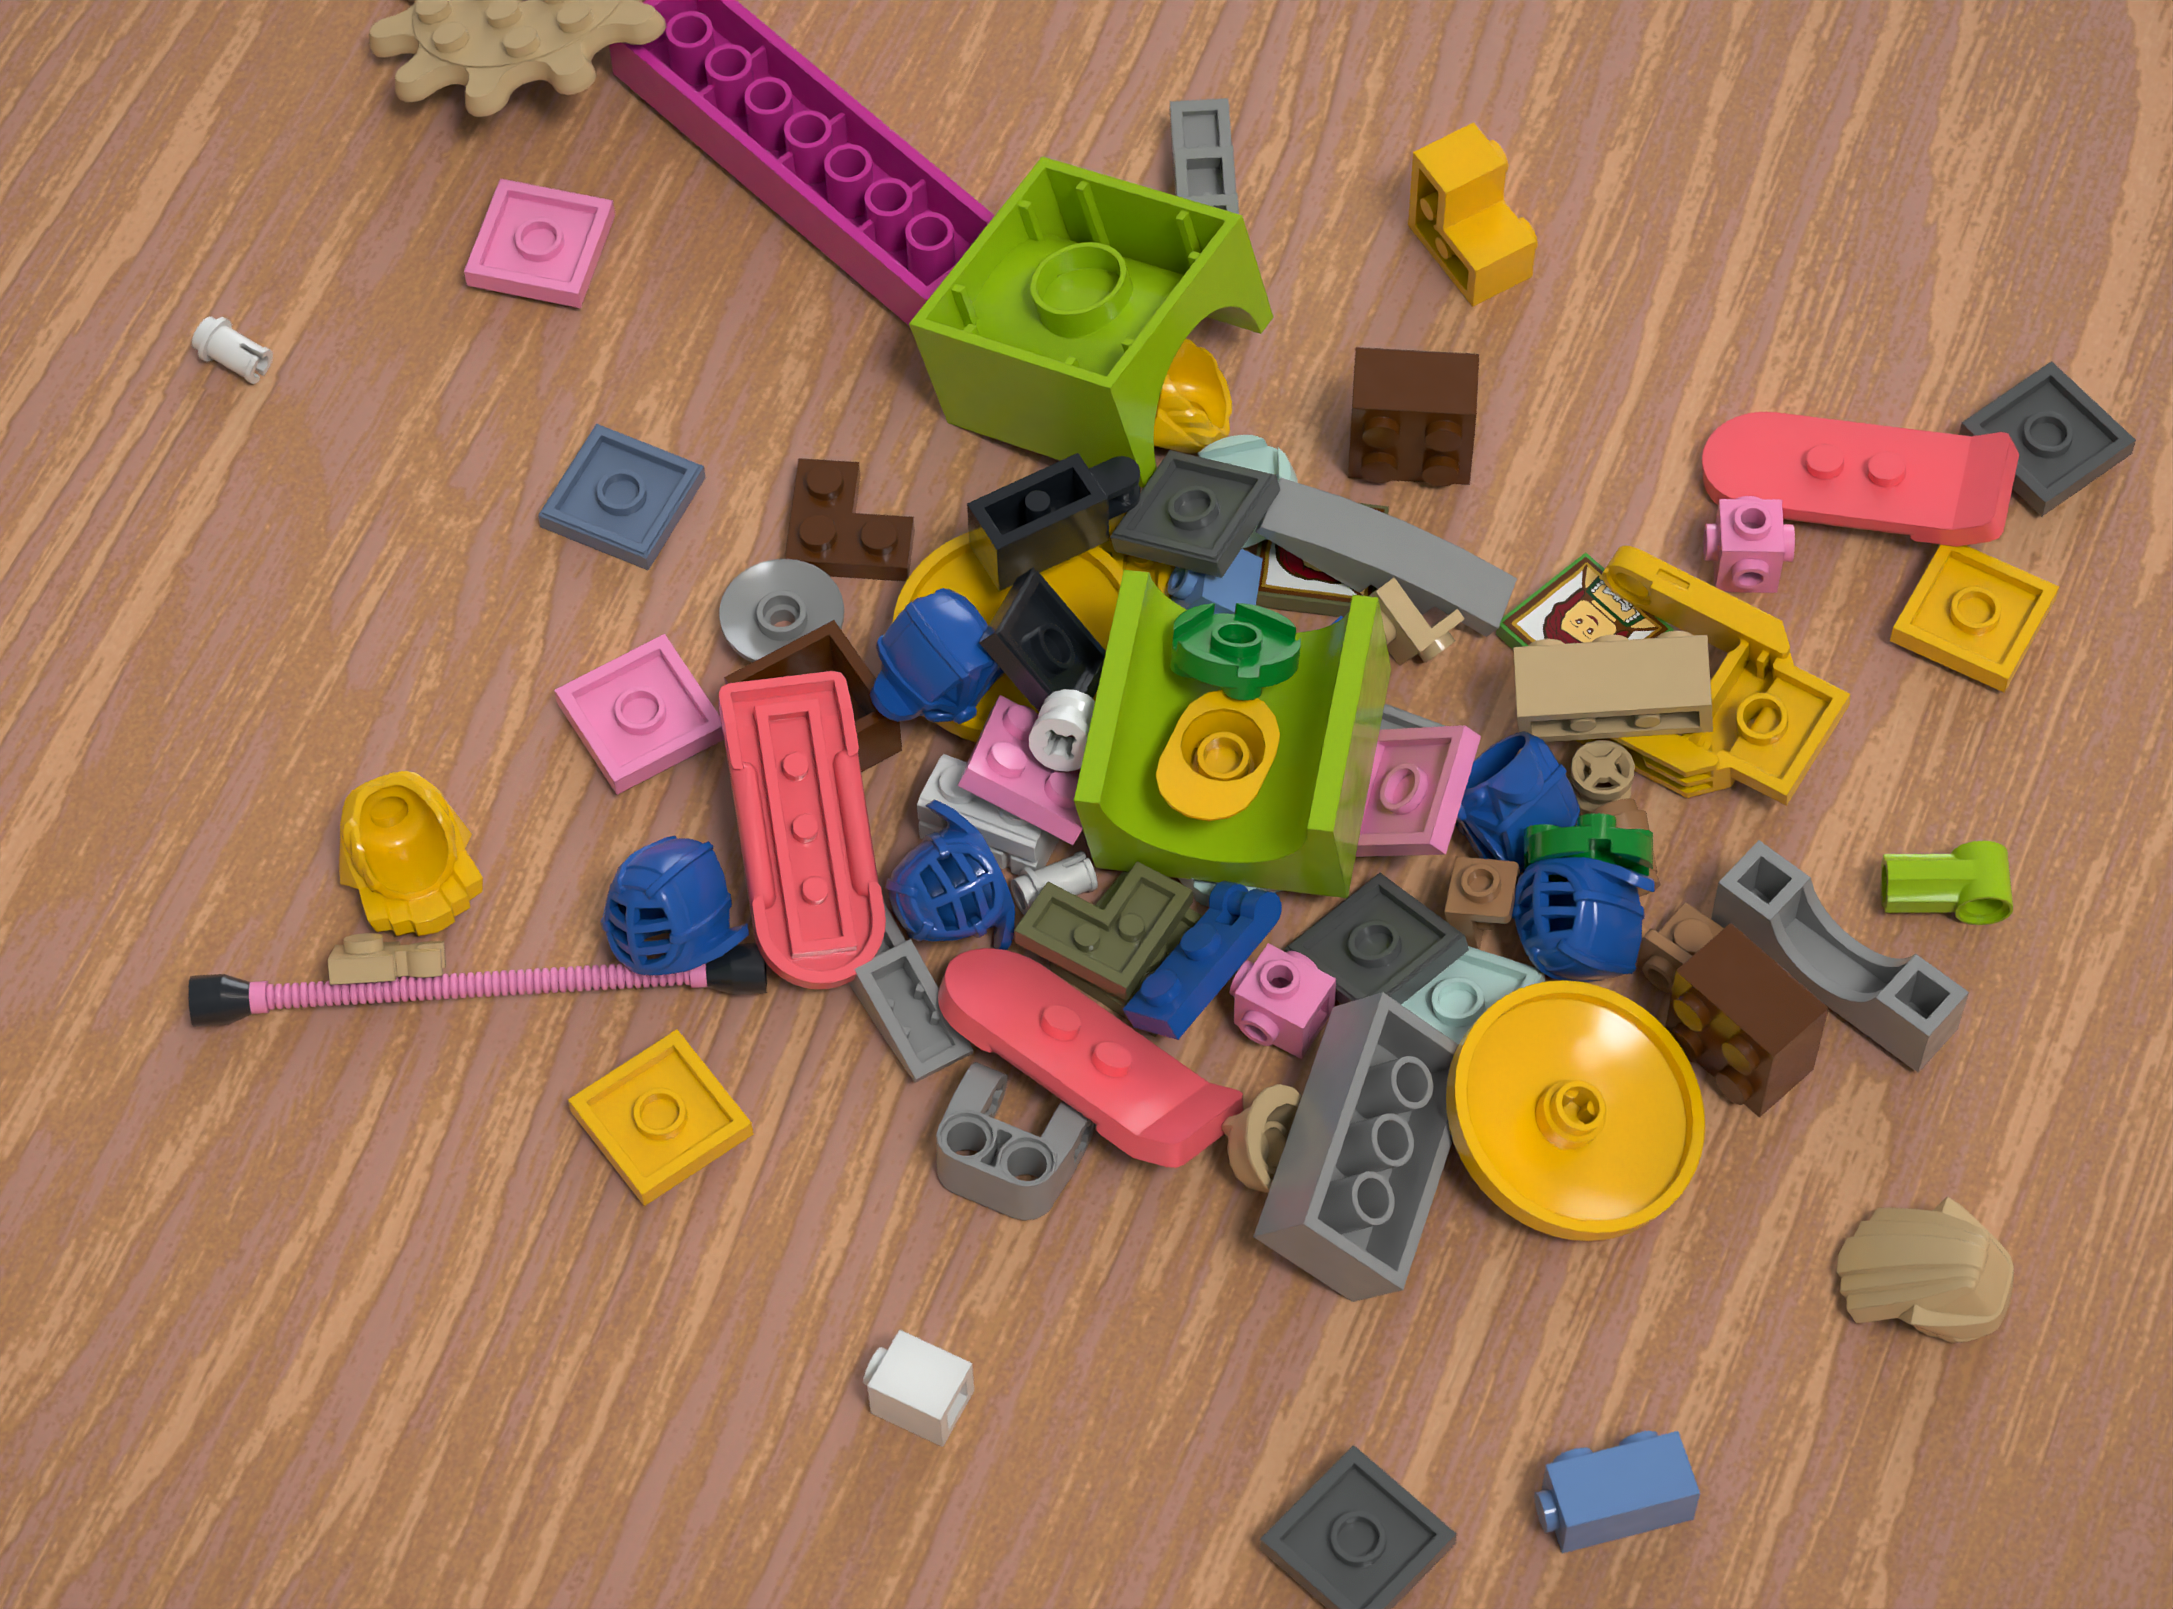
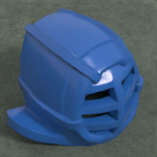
M942 588L928 596L916 598L905 606V609L897 616L886 633L879 637L876 648L882 662L881 671L870 693L872 703L879 713L897 722L911 720L920 715L925 716L930 722L954 721L958 724L964 723L977 715V704L990 687L1003 676L1004 671L980 645L979 641L988 625L975 606L966 597L950 589Z
M1522 731L1491 745L1474 760L1456 819V827L1463 836H1466L1479 858L1514 861L1518 864L1520 873L1524 872V829L1528 826L1539 824L1555 825L1560 828L1575 826L1580 808L1572 785L1565 774L1567 770L1564 766L1558 763L1550 748L1541 738Z
M934 799L925 806L945 820L947 827L938 833L933 832L923 838V842L909 851L892 871L891 877L887 878L885 888L889 891V900L894 914L900 924L906 929L909 938L918 942L922 940L926 942L954 941L972 935L980 938L987 934L986 929L993 927L994 949L1008 950L1014 936L1015 905L1004 875L979 830L955 809Z
M666 837L637 850L618 867L613 882L609 887L600 923L616 959L632 972L641 975H667L686 972L721 957L749 935L748 923L730 928L732 898L727 890L723 870L713 851L714 846L709 841L702 843L689 838ZM670 933L668 939L644 941L656 935ZM666 953L657 959L647 960L646 955Z
M1586 857L1552 858L1530 864L1526 867L1516 884L1515 902L1511 917L1515 919L1517 932L1526 955L1539 971L1559 980L1595 982L1602 979L1615 978L1623 974H1632L1636 970L1635 964L1642 940V920L1645 919V911L1640 904L1638 887L1655 892L1654 879L1617 864ZM1549 875H1560L1567 878L1569 882L1549 881Z

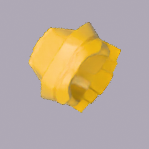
M1186 338L1169 367L1160 392L1155 415L1154 446L1191 454L1198 453L1209 444L1228 437L1230 433L1229 418L1232 414V400L1227 381L1222 371L1218 368L1214 356L1207 349L1196 346L1193 341Z
M393 772L363 783L352 790L346 797L340 822V884L359 889L367 920L376 932L393 930L396 936L413 932L417 936L437 933L455 923V916L471 908L469 901L483 892V877L465 850L472 833L445 800L441 791L415 772Z

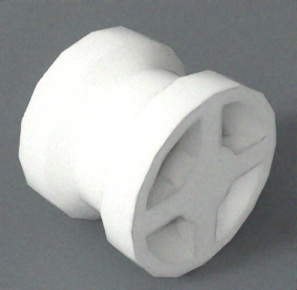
M1063 689L1053 692L1045 699L1038 719L1035 721L1029 735V748L1034 757L1044 766L1063 772H1070L1081 768L1095 701L1089 695L1077 690Z

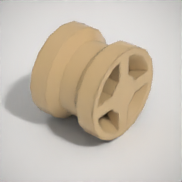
M1596 740L1586 743L1576 751L1572 758L1569 782L1579 804V814H1590L1598 807L1609 802L1631 797L1635 764L1631 754L1623 746L1612 741ZM1598 783H1611L1610 787H1595Z

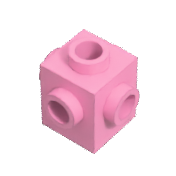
M1754 496L1719 499L1715 524H1705L1703 537L1704 560L1713 561L1714 586L1724 592L1777 593L1783 562H1793L1795 551L1794 525L1783 524L1782 500H1762Z
M1268 943L1256 962L1245 961L1233 979L1230 995L1234 997V1024L1239 1026L1241 1031L1252 1041L1264 1046H1271L1273 1044L1302 1059L1327 1022L1335 1006L1336 978L1319 970L1315 963L1305 955L1296 951L1284 952Z

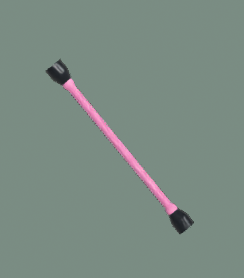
M741 943L721 957L695 969L667 975L637 974L620 963L617 967L614 964H610L609 968L603 964L600 968L598 965H593L592 969L586 965L584 969L581 966H576L575 970L572 966H569L567 970L565 967H560L559 971L557 968L552 967L550 971L548 968H543L542 972L539 968H535L534 972L531 969H526L525 972L519 969L517 973L515 970H510L509 974L506 970H502L500 974L498 971H493L492 974L489 971H485L484 975L481 972H476L475 975L469 972L467 976L465 973H460L459 976L456 973H452L450 977L448 974H443L442 977H417V979L416 977H409L407 979L406 976H402L400 980L397 977L395 981L330 985L329 981H326L325 984L323 981H318L317 985L315 982H309V985L306 982H301L300 986L298 983H293L292 986L290 983H285L284 986L279 983L274 987L273 984H268V981L249 982L226 974L190 976L188 1000L193 1027L229 1025L252 1014L269 1013L270 1010L275 1009V1006L277 1009H283V1006L286 1009H290L292 1005L294 1008H299L300 1004L303 1008H307L309 1004L311 1007H316L317 1004L320 1007H324L325 1003L327 1006H333L334 1003L336 1006H340L342 1002L344 1005H349L350 1002L353 1005H357L359 1001L361 1004H366L367 1001L369 1004H374L375 1000L377 1003H383L384 1000L386 1003H390L392 999L394 1002H399L400 999L403 1002H407L409 998L411 1001H416L417 998L419 1001H424L425 997L427 1000H433V997L436 1000H441L442 996L444 999H449L450 996L453 999H457L459 995L460 998H466L467 995L469 998H474L475 994L477 997H483V994L486 997H491L492 993L494 996H499L500 993L503 996H507L509 992L510 995H516L517 992L519 995H524L525 991L527 994H533V991L536 994H541L542 990L544 993H549L550 990L553 993H557L559 989L563 993L567 989L569 992H574L575 988L580 992L583 991V988L586 991H591L592 987L597 991L600 987L602 990H607L609 986L612 990L616 989L617 986L619 989H624L625 985L628 989L633 988V985L636 988H641L642 984L645 988H648L650 984L652 987H657L659 983L661 987H665L666 983L669 986H674L675 983L681 986L683 982L686 985L691 984V988L709 987L732 995L767 993V966L756 943Z

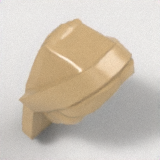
M1948 1196L1932 1211L1907 1208H1877L1870 1221H1861L1854 1237L1846 1239L1838 1254L1837 1274L1841 1277L1840 1293L1847 1299V1311L1856 1324L1899 1318L1928 1336L1941 1338L1951 1343L1971 1341L1996 1331L2007 1313L2013 1291V1263L2007 1250L1974 1216Z

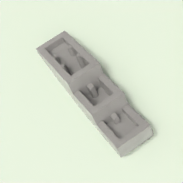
M1229 98L1170 101L1169 111L1175 196L1239 214L1234 153L1231 143Z
M1284 478L1278 479L1281 490L1258 523L1255 532L1359 593L1369 585L1380 588L1395 578L1422 615L1434 606L1448 615L1458 609L1465 618L1462 623L1485 637L1499 628L1515 586L1516 577L1465 549L1401 519L1329 492Z
M884 903L886 924L877 956L871 961L854 969L856 976L853 981L849 982V985L887 1044L916 1083L973 1054V1048L969 1041L952 1028L942 1015L938 1005V986L912 940H905Z

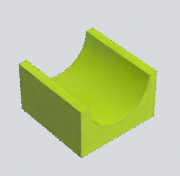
M1042 156L909 323V326L947 423L1060 461L1079 453L1088 468L1094 467L1113 457L1126 456L1133 459L1139 465L1140 480L1138 485L1144 488L1157 469L1154 454V424L1160 392L1169 367L1190 332L1205 317L1262 334L1274 316L1242 215Z
M1124 570L1074 797V803L1095 868L1130 872L1138 861L1168 877L1193 878L1194 880L1217 883L1229 881L1250 887L1348 898L1391 673L1379 598L1353 595L1350 611L1344 618L1321 629L1296 633L1295 640L1301 639L1297 671L1292 677L1282 683L1262 687V694L1259 697L1276 716L1280 732L1277 755L1257 796L1245 810L1227 819L1205 821L1188 818L1172 809L1160 795L1155 776L1159 759L1179 718L1189 704L1208 692L1223 690V687L1211 685L1195 678L1181 677L1173 673L1170 669L1174 622L1187 609L1176 604L1163 594L1151 579L1149 572Z

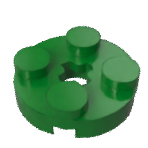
M1215 603L1203 604L1186 610L1174 622L1170 669L1181 677L1195 678L1211 685L1223 687V692L1230 698L1237 700H1254L1259 698L1262 694V687L1282 683L1292 677L1298 669L1301 639L1295 640L1296 627L1288 618L1273 610L1252 604L1236 603L1235 614H1214Z
M1590 813L1577 817V826L1560 828L1547 824L1531 825L1524 829V870L1530 864L1540 860L1586 857L1617 864L1649 876V868L1653 869V832L1645 829L1617 828L1616 817L1602 813ZM1549 875V881L1567 882V878L1560 875Z

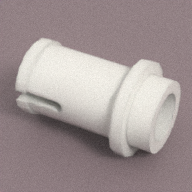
M209 316L205 318L197 327L192 338V347L198 350L200 359L206 362L214 359L244 377L251 384L260 381V376L254 373V371L264 376L273 359L272 350L258 345L233 330L231 321L224 317L215 319Z
M1079 851L1071 857L1035 871L1030 867L1022 868L1020 870V877L1011 880L1013 897L1024 915L1048 881L1076 896L1098 888L1094 867L1090 859H1086V854L1083 851Z

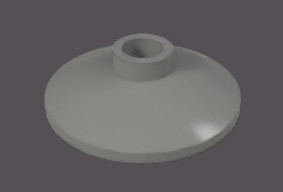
M775 559L751 566L740 573L729 584L720 603L719 619L722 633L730 647L744 659L754 662L832 620H835L840 629H842L844 603L838 586L823 570L799 560ZM780 621H789L793 623L785 627L774 626L776 623Z

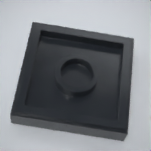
M1034 567L1017 577L979 643L1038 712H1040L1045 699L1049 695L1063 689L1077 690L1089 695L1093 699L1098 690L1106 651Z

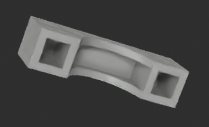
M1760 840L1718 882L1711 920L1723 928L1732 923L1821 1002L1919 1073L1958 1030L1969 994L1967 990L1917 954L1902 959L1891 958L1876 953L1856 941L1825 910L1814 890L1811 877Z

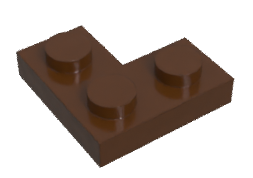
M798 458L784 559L807 562L823 570L830 577L906 582L909 578L915 532L914 517L856 513L860 483L859 462Z

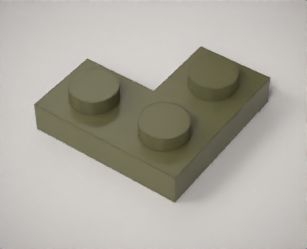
M1138 861L1104 910L1048 881L1015 928V943L1127 1001L1192 905L1193 890Z

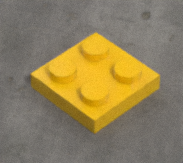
M1940 545L1892 629L1890 641L2005 693L2055 603L2059 586L1967 545Z
M678 1029L568 1099L571 1113L644 1206L754 1135L752 1122Z

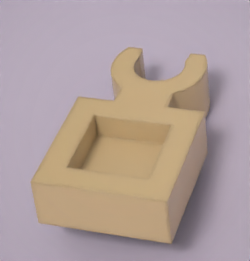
M376 933L355 934L345 937L343 939L344 945H335L328 958L330 985L395 981L400 976L436 977L442 976V968H446L444 941H426L410 945H400V941L383 942V936Z

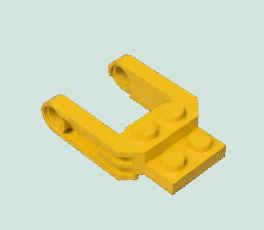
M1620 546L1602 573L1604 583L1613 593L1665 622L1691 633L1693 636L1707 635L1709 644L1728 653L1710 681L1713 732L1684 733L1681 736L1678 734L1576 741L1585 745L1596 740H1606L1623 746L1632 756L1635 772L1685 798L1730 788L1734 781L1737 780L1787 806L1848 709L1850 693L1794 665L1782 620L1638 548Z

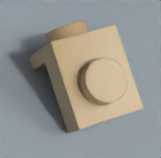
M1395 578L1369 595L1370 597L1379 598L1387 648L1399 666L1417 654L1425 663L1455 642L1449 630L1465 619L1460 611L1456 609L1430 627Z

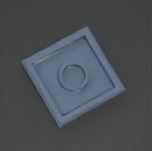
M596 424L538 515L540 527L649 570L706 478L704 466Z

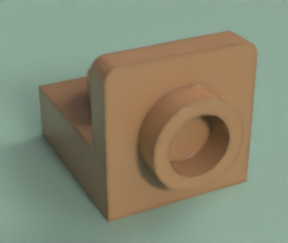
M1455 857L1444 913L1446 921L1465 935L1468 946L1480 950L1484 929L1493 930L1495 923L1507 924L1511 921L1516 884L1520 876L1519 866L1516 862Z
M1685 902L1659 932L1650 929L1643 936L1637 967L1643 971L1645 977L1652 985L1661 991L1671 993L1676 970L1724 928Z

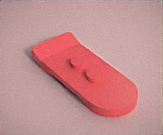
M1753 412L1728 420L1711 434L1703 449L1702 474L1704 487L1710 498L1717 505L1719 504V499H1736L1743 496H1754L1762 500H1782L1783 522L1786 519L1910 535V539L1917 542L1963 546L1991 542L1998 539L2003 533L2019 453L2009 433L2005 432L1964 436L1778 412Z
M827 671L728 683L722 686L719 691V714L725 739L753 930L758 950L767 965L777 975L794 985L809 989H830L845 985L855 979L856 972L854 969L870 962L877 956L884 937L886 924L881 886L878 881L858 756L859 745L846 678L841 672Z
M981 948L961 953L946 968L938 991V1005L942 1015L951 1027L981 1050L989 1053L995 1052L1097 1125L1096 1131L1132 1158L1164 1167L1177 1168L1185 1165L1225 1135L1221 1126L1228 1117L1238 1115L1244 1111L1242 1092L1207 1082L1031 958L1007 950Z

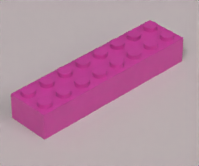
M737 0L644 1L643 3L653 6L662 15L666 23V29L661 36L649 43L641 45L629 43L610 44L613 74L909 326L912 319L995 215Z

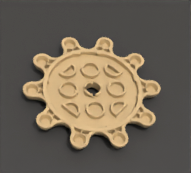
M409 0L415 1L414 5L397 15L381 19L371 27L369 45L372 53L378 57H392L405 53L415 54L395 74V92L400 100L405 102L420 101L442 87L461 84L466 86L465 106L468 113L476 117H484L497 113L504 108L513 91L528 82L536 80L548 81L558 93L564 95L576 94L586 90L596 79V72L591 64V60L598 51L614 43L638 45L649 43L663 34L666 29V23L662 15L653 6L642 3L643 0H526L523 2L522 0Z

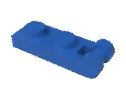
M1229 881L1219 882L1210 894L1209 909L1194 927L1183 935L1181 942L1158 969L1146 978L1140 990L1123 1008L1133 1027L1179 1040L1277 924L1282 912V903L1276 893L1258 888L1248 891L1244 885Z

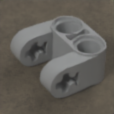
M974 1062L952 1096L936 1134V1168L938 1179L952 1193L1002 1214L1024 1221L1037 1219L1047 1214L1053 1207L1054 1202L1073 1176L1090 1143L1096 1124L1064 1101L1057 1107L1041 1138L995 1119L1006 1091L1007 1074ZM967 1149L977 1152V1154L971 1156H962L955 1153L959 1150ZM1029 1174L1036 1176L1037 1179L1022 1181L1015 1177Z

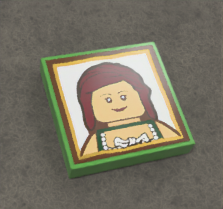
M1585 552L1504 616L1499 628L1496 630V635L1514 650V647L1528 646L1530 643L1542 639H1555L1565 644L1592 642L1594 639L1605 635H1620L1629 640L1657 638L1660 634L1674 631V629L1664 620L1634 606L1613 593L1602 579V573L1605 569Z

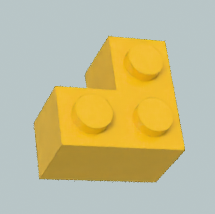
M1474 122L1413 152L1408 226L1472 307L1533 277L1535 250L1538 247L1537 237L1530 223L1523 217L1518 218L1505 203L1504 187L1506 172L1508 171V160L1502 147L1495 140H1488Z

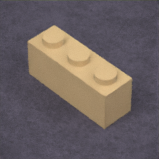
M1669 631L1660 634L1657 638L1629 640L1620 635H1605L1586 643L1565 644L1555 639H1542L1534 641L1528 646L1514 647L1516 707L1519 732H1529L1541 738L1544 742L1713 732L1707 635L1693 636L1685 631Z

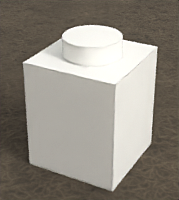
M900 1329L888 1350L880 1347L875 1352L868 1364L863 1380L864 1385L868 1388L871 1414L941 1447L946 1443L974 1393L973 1367L971 1362Z

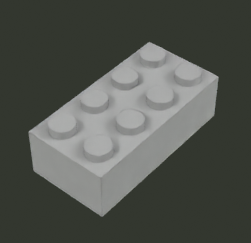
M1384 992L1333 1007L1253 1237L1352 1302L1402 1291L1453 1140L1446 1111V1086L1450 1064L1459 1044Z

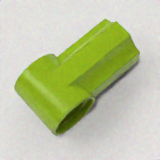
M1972 841L1953 849L1951 854H1883L1880 891L1881 903L1885 913L1955 912L1956 917L1960 921L1972 925H1989L2001 922L2013 913L2008 852L2002 844L1994 841Z

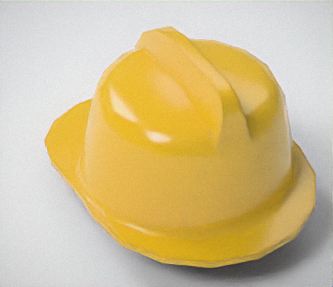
M1223 690L1208 692L1191 702L1179 718L1159 759L1155 777L1160 795L1172 809L1188 818L1199 820L1227 819L1245 810L1257 796L1277 755L1280 732L1276 716L1266 703L1259 698L1254 700H1237L1227 696Z

